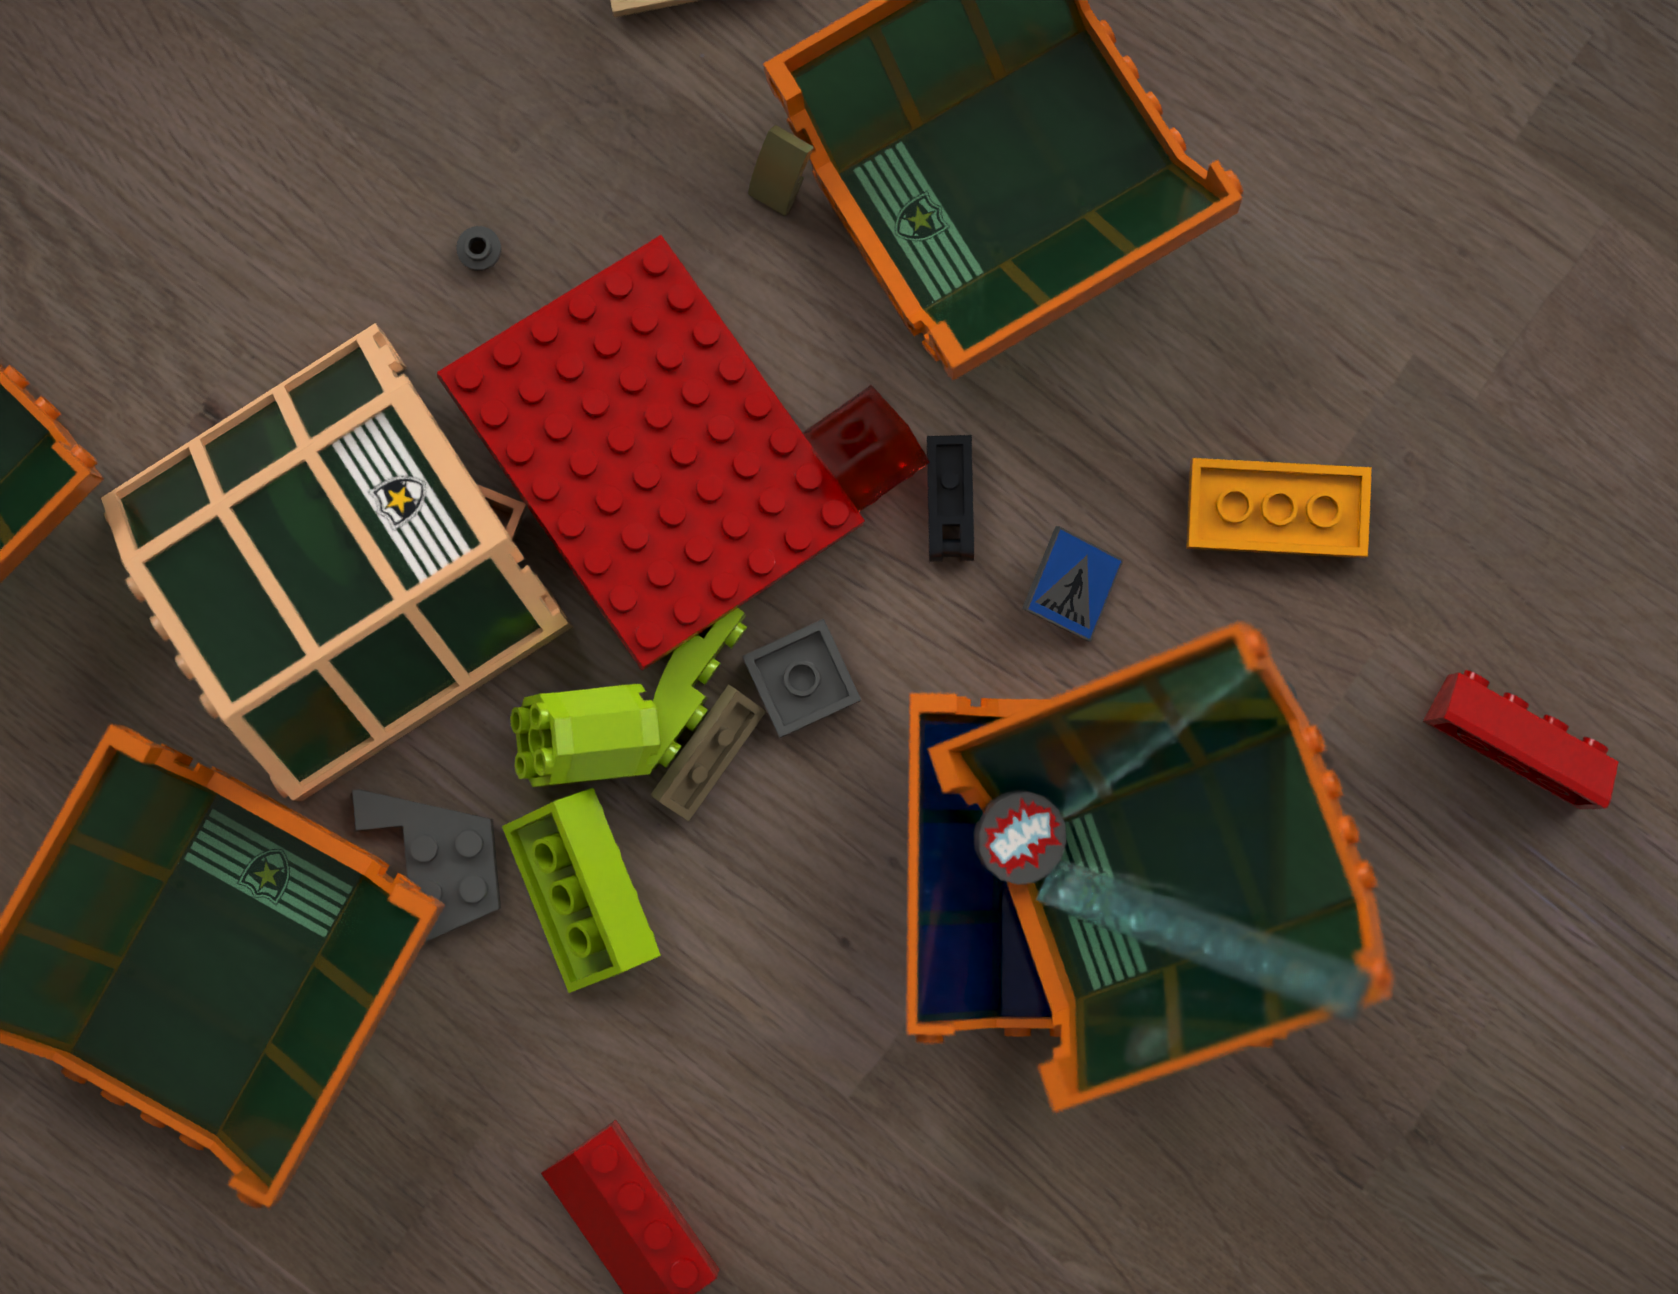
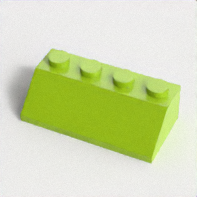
M594 788L553 801L502 826L568 993L615 976L661 956L654 933L650 929L637 891L633 887L622 860L620 849L616 845L605 818L603 807L599 803Z

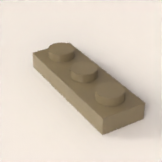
M728 684L653 790L651 796L689 821L764 716L766 710Z

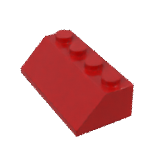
M1465 670L1464 674L1458 672L1447 676L1423 722L1578 809H1607L1611 801L1619 762L1606 755L1609 749L1605 745L1589 737H1583L1581 741L1568 734L1569 726L1564 722L1546 714L1543 718L1527 711L1529 704L1511 693L1505 692L1502 697L1487 688L1490 682L1474 672Z
M614 1120L541 1173L624 1294H696L717 1279L719 1267L617 1120Z

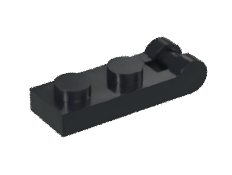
M972 435L927 436L929 562H943V557H960V561H974ZM959 526L960 539H943L942 527Z

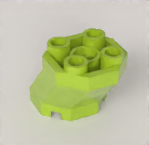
M642 684L543 693L524 697L522 706L514 707L510 716L511 728L516 734L518 753L515 757V771L519 779H528L532 787L651 774L654 764L646 765L649 755H657L660 747L657 708L652 700H643L639 693L646 692Z

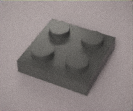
M824 619L742 656L780 738L861 701Z

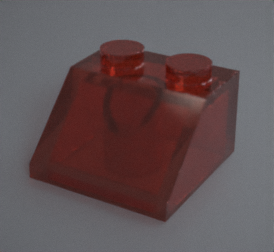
M872 385L803 432L812 445L811 451L856 514L875 503L881 496L904 480L912 477L918 470L930 463L909 425Z

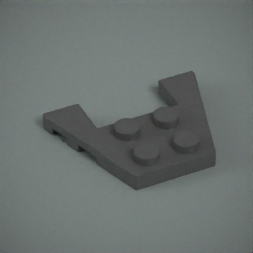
M352 790L355 829L368 830L402 826L407 878L420 886L421 892L438 899L445 905L425 942L501 909L493 819L366 790ZM411 914V920L364 925L368 966L379 964L400 954L418 924L419 919Z

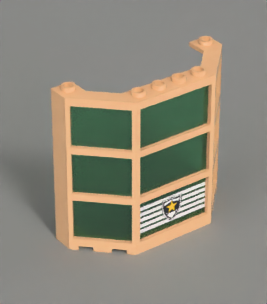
M376 323L101 497L105 509L104 517L111 527L123 565L130 574V577L126 579L129 589L140 602L146 600L155 614L150 618L152 625L163 640L171 639L180 653L175 657V660L184 675L189 680L195 678L204 691L199 697L207 712L214 719L221 718L224 724L268 772L279 794L283 798L289 796L292 801H303L573 627L550 590L543 585L538 576L532 572L528 565L521 569L517 564L525 558L514 544L422 401L407 376L405 377L404 374L399 377L397 376V374L407 368Z

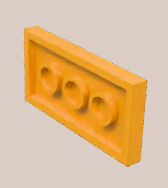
M1192 458L1190 460L1186 549L1366 558L1368 557L1372 467Z

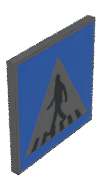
M1055 526L1022 609L1085 641L1091 642L1123 559L1060 526Z

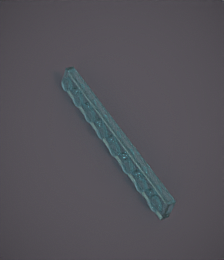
M1060 860L1051 873L1047 875L1036 898L1037 901L1052 909L1353 1022L1373 978V975L1365 969Z

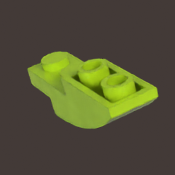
M739 608L717 621L704 639L696 635L674 650L663 671L653 699V703L657 708L660 747L657 755L648 756L646 765L654 764L652 770H656L659 764L665 768L670 765L682 748L676 742L686 728L693 732L709 710L703 706L708 698L694 687L698 681L704 685L707 684L721 664L715 658L726 644L732 649L746 631L747 626L742 623L746 614Z

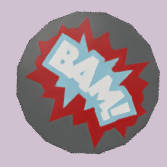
M1024 790L1011 791L994 798L983 809L985 812L982 814L980 821L977 820L974 830L975 851L982 866L997 878L1014 884L1034 883L1050 874L1060 862L1066 846V826L1058 808L1048 799Z

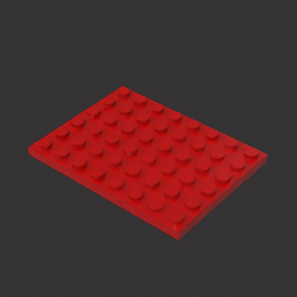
M662 235L654 238L437 372V378L642 671L861 527L865 522Z

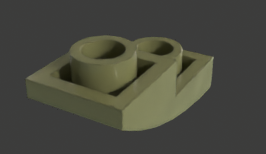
M774 125L768 131L751 177L748 195L780 214L787 216L805 178L802 176V173L814 147L781 127Z

